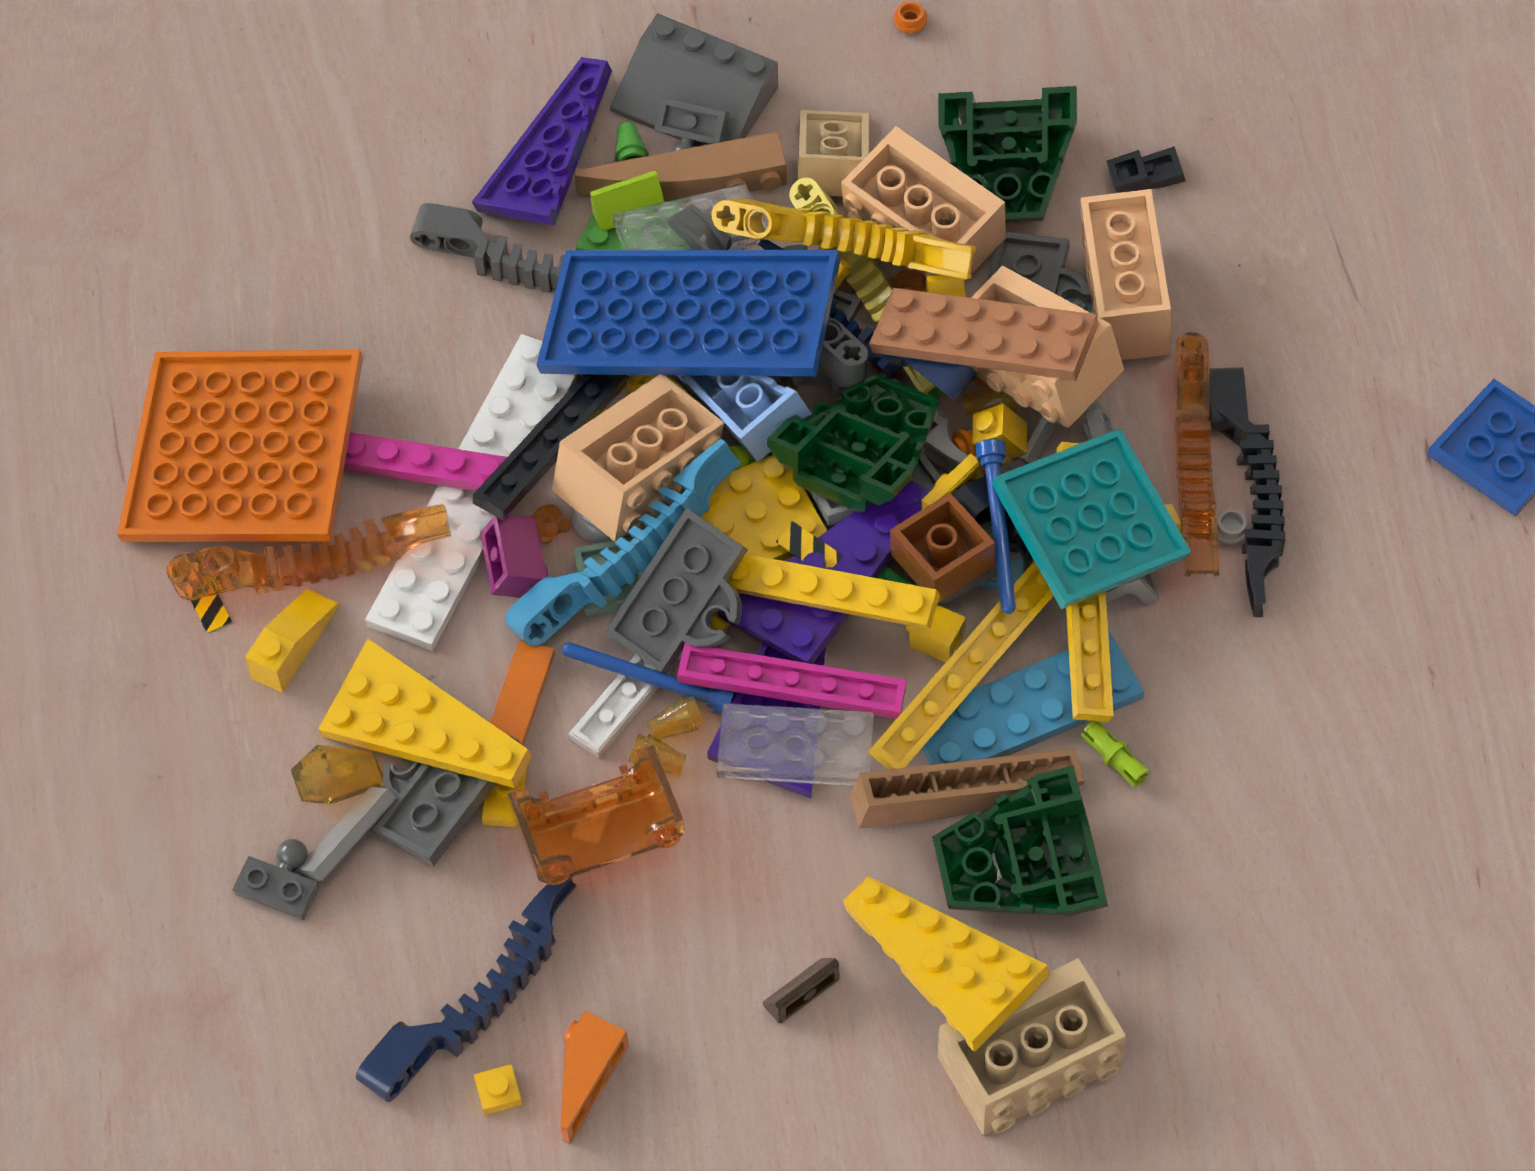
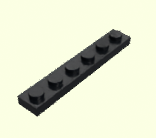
M584 374L473 493V504L504 520L557 462L560 441L600 415L626 386L627 375Z

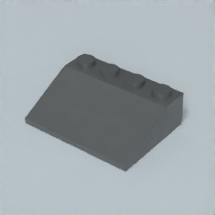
M657 13L640 38L612 101L610 111L655 129L661 97L730 112L723 142L746 138L779 87L778 62ZM667 134L669 136L681 140V137ZM695 140L694 142L696 147L709 145V143Z

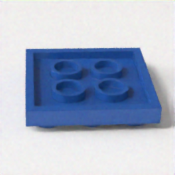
M1493 378L1429 447L1427 456L1511 514L1517 516L1535 496V406Z

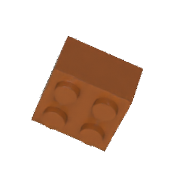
M950 492L890 529L891 555L918 586L937 589L940 594L938 602L995 567V542Z

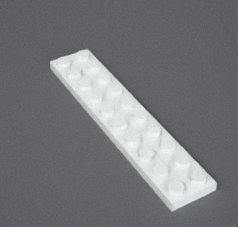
M521 334L458 449L508 457L571 389L581 374H540L536 365L543 341ZM438 485L365 618L366 627L424 649L434 650L484 557L480 532L494 515L473 504V493L475 491Z

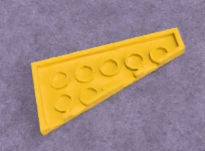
M370 639L366 640L318 728L324 738L513 788L517 787L532 758L526 747Z
M869 876L843 900L845 909L869 937L873 936L888 958L890 960L894 959L897 962L901 972L933 1007H937L946 1016L947 1023L965 1037L967 1045L974 1052L1050 976L1047 964Z

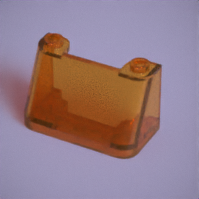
M654 745L636 750L637 762L630 769L627 768L626 764L619 766L620 777L550 800L546 791L539 793L540 798L531 797L526 787L508 793L516 830L540 882L558 885L570 877L657 848H669L679 842L685 831L684 819Z

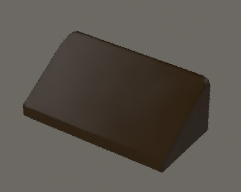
M836 958L819 959L765 999L763 1006L778 1023H783L839 981L838 960Z

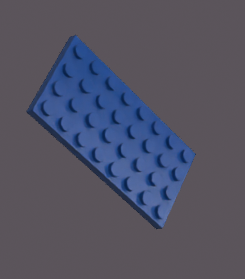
M566 250L536 366L540 374L817 376L841 260L838 250Z

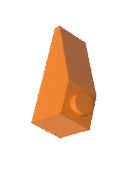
M587 1011L583 1013L579 1021L574 1020L570 1024L564 1037V1042L566 1043L560 1127L563 1141L568 1144L572 1142L628 1048L627 1032Z

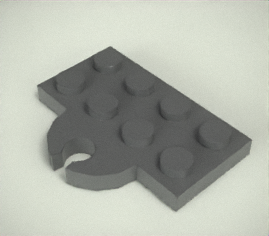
M1006 232V239L995 249L987 281L1001 266H1004L1064 299L1074 297L1080 299L1083 303H1091L1089 288L1084 278L1075 271L1065 268L1070 249L1069 239ZM1078 304V305H1077V306H1079L1080 308H1082V309L1088 311V310H1087V305H1083V304Z
M686 508L605 630V633L665 674H667L684 648V643L695 647L714 648L727 642L731 636L723 630H714L711 626V619L716 612L724 611L729 621L740 625L742 602L738 591L728 580L748 549L692 510Z
M510 736L511 738H513L514 740H516L517 742L520 743V741H519L518 739H516V738ZM386 761L383 768L382 781L384 787L389 789L396 799L374 826L373 830L378 837L435 866L497 783L414 762L408 770L399 772L393 763Z

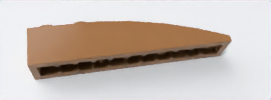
M778 131L577 169L574 172L577 196L590 197L591 191L655 170L658 174L664 202L739 196L747 192L762 189L771 190L778 186L787 185V167Z
M1074 748L859 773L850 798L860 829L935 820L985 811L996 804L994 799L1004 793L1009 797L1027 786L1026 780L1036 774L1074 765L1079 786L1084 784L1085 779Z

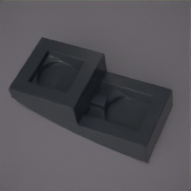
M1175 146L1141 157L1140 151L1137 150L1106 161L1116 192L1157 189L1186 181Z

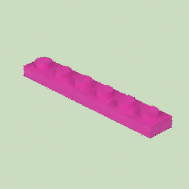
M350 432L344 470L476 491L507 457Z
M684 643L677 674L678 683L897 719L901 714L907 682L906 679L713 647H695L688 643Z

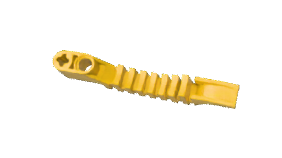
M745 198L722 200L712 210V221L715 227L726 233L754 239L803 242L802 245H821V248H838V251L842 252L854 251L853 254H868L867 257L881 258L880 261L892 262L893 265L897 266L909 265V268L971 279L972 273L970 271L973 252H975L976 247L943 240L932 234H924L921 231H908L907 228L903 227L892 228L893 225L889 224L877 225V222L861 221V219L854 217L845 218L844 215L839 214L829 215V212L824 211L812 212V209L788 208ZM763 214H765L768 219L767 229H765L762 224Z

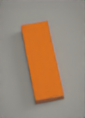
M519 640L490 723L504 733L518 739L524 746L555 656L554 648L542 645L529 646L524 641Z

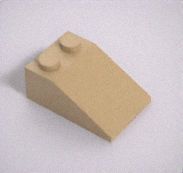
M800 110L797 180L807 177L811 178L829 196L843 198L841 182L869 154V113Z

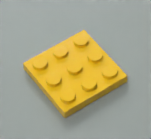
M774 454L761 459L759 462L756 461L732 471L715 488L710 498L709 510L701 515L703 519L748 549L746 554L786 561L794 555L776 543V540L792 521L817 538L827 532L804 488L794 482L792 468L780 463Z

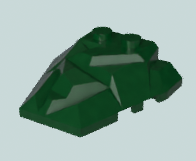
M1077 86L1042 88V99L977 103L973 92L938 93V126L952 165L1005 202V222L1043 221L1077 124Z
M876 373L841 391L840 400L828 406L825 401L815 404L813 414L803 419H800L797 414L788 418L767 438V446L780 463L792 468L793 480L798 486L857 512H863L873 503L880 505L893 500L912 480L938 408V399Z
M1074 765L1036 774L1026 780L1027 786L1009 797L1004 793L994 799L996 804L978 815L973 812L932 836L949 909L1072 916L1108 907L1100 866Z

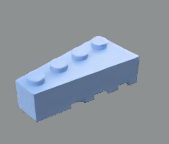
M676 375L686 389L706 409L724 422V428L757 462L771 452L767 446V438L784 421L796 414L800 419L812 414L795 390L789 387L784 388L767 376Z

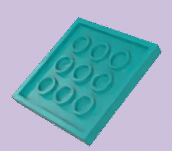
M1121 428L996 476L991 483L1061 609L1187 559L1191 554L1190 548Z

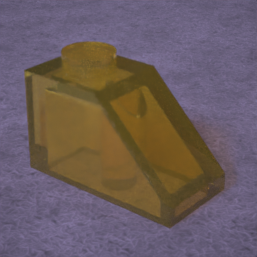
M316 745L291 769L302 802L331 805L363 794L370 786L380 788L384 785L382 781L383 774L374 751Z

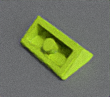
M656 170L590 192L592 213L601 231H606L665 210V202Z

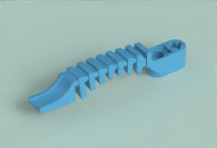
M720 439L694 459L673 479L675 484L686 489L683 494L664 485L658 492L669 504V507L655 500L650 507L659 517L655 519L645 513L640 520L646 528L642 531L634 525L628 531L634 538L630 542L620 537L615 542L616 546L620 549L616 554L607 547L600 552V555L606 561L602 566L589 557L583 562L587 568L582 572L559 577H544L510 607L506 614L507 627L529 646H538L546 642L586 604L594 603L599 608H602L607 603L603 596L614 595L617 597L622 592L621 587L626 583L631 585L636 580V574L639 572L644 573L648 564L686 508L692 510L700 517L705 511L709 510L710 498L715 488L741 464L729 449L728 444Z

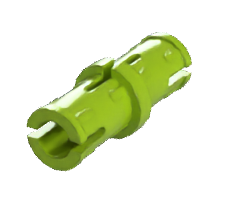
M1092 721L1084 728L1081 737L1103 757L1102 762L1107 767L1112 766L1133 788L1140 786L1148 778L1146 776L1150 774V770L1133 756L1128 750L1129 745L1123 740L1119 741L1100 721Z

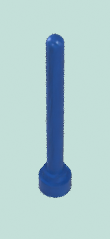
M988 439L980 441L975 445L977 461L981 462V467L986 470L1001 609L1004 613L1011 614L1016 609L1005 507L991 484L996 476L1001 475L1000 467L1006 458V448L1003 440Z
M567 642L562 646V653L566 657L705 702L708 708L713 709V713L724 717L736 695V692L678 683L677 677L571 642Z

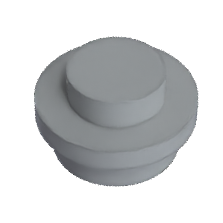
M1236 509L1224 510L1216 516L1213 522L1215 537L1222 543L1229 545L1243 542L1246 539L1245 529H1250L1246 516Z

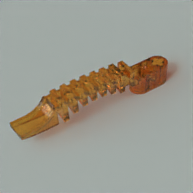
M1185 332L1176 340L1173 366L1180 533L1191 550V554L1184 559L1185 576H1191V574H1213V576H1219L1217 517H1215L1216 501L1212 482L1211 439H1209L1211 430L1209 421V348L1207 339L1197 332Z
M444 504L382 517V522L388 530L382 533L372 519L363 521L367 537L363 536L358 527L349 529L352 541L347 542L341 533L333 535L336 545L330 546L328 541H317L319 549L313 550L309 542L300 544L302 551L300 553H295L291 544L282 546L284 556L281 557L277 556L273 546L264 547L265 553L258 555L252 552L232 549L224 545H216L180 554L169 561L166 573L177 594L185 600H196L244 587L255 588L259 595L267 593L266 587L275 588L276 591L285 590V586L293 585L294 588L303 586L302 582L319 583L320 579L325 577L328 580L337 579V575L342 573L350 576L355 574V570L359 569L366 572L372 570V566L377 564L380 567L389 565V561L400 560L408 550L417 545L450 537L451 531L449 529L446 507ZM227 566L225 569L218 571L220 568Z

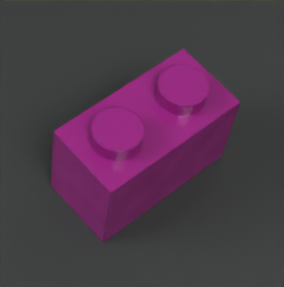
M507 515L504 520L493 516L480 532L492 595L521 598L544 577H548V568L544 564L541 550L542 539L537 530L536 520L533 517Z

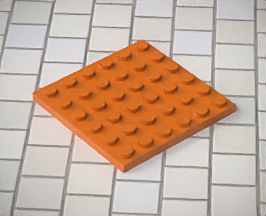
M360 349L155 352L117 533L121 542L331 541L363 362V355Z

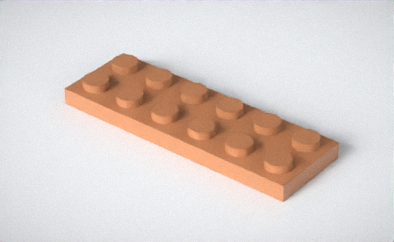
M893 288L869 345L872 353L1076 381L1099 322L1097 315L1090 313Z

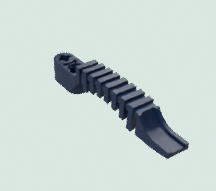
M762 239L758 243L764 250H784L769 240ZM833 297L829 318L840 322L864 344L868 351L867 361L879 371L882 368L891 377L895 378L903 367L911 366L955 402L979 374L971 366L872 353L869 343L874 333L873 330L868 326L865 329H860L859 324L854 319L847 320V314L842 309H836L838 301Z
M565 867L541 889L521 913L524 918L528 919L524 926L514 920L508 926L513 936V939L508 938L504 943L508 957L501 954L496 960L501 973L492 968L487 973L486 977L490 982L491 988H488L481 982H478L473 988L477 994L478 1002L464 993L458 1000L463 1009L462 1014L449 1004H446L441 1009L445 1017L442 1022L408 1026L402 1021L398 1022L361 1063L356 1073V1080L386 1102H391L402 1092L436 1050L446 1049L458 1057L463 1051L462 1042L468 1041L473 1044L478 1038L477 1032L481 1028L486 1031L491 1025L490 1018L494 1015L499 1018L504 1011L503 1005L506 1002L512 1004L517 997L516 990L518 988L524 990L529 983L528 976L530 974L536 976L541 969L540 961H547L551 956V947L556 942L552 932L554 930L552 926L553 918L559 906L576 887L572 880L574 871Z

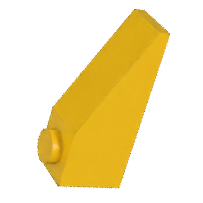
M305 589L264 627L246 654L245 661L251 679L283 693L338 609L339 603L314 591Z

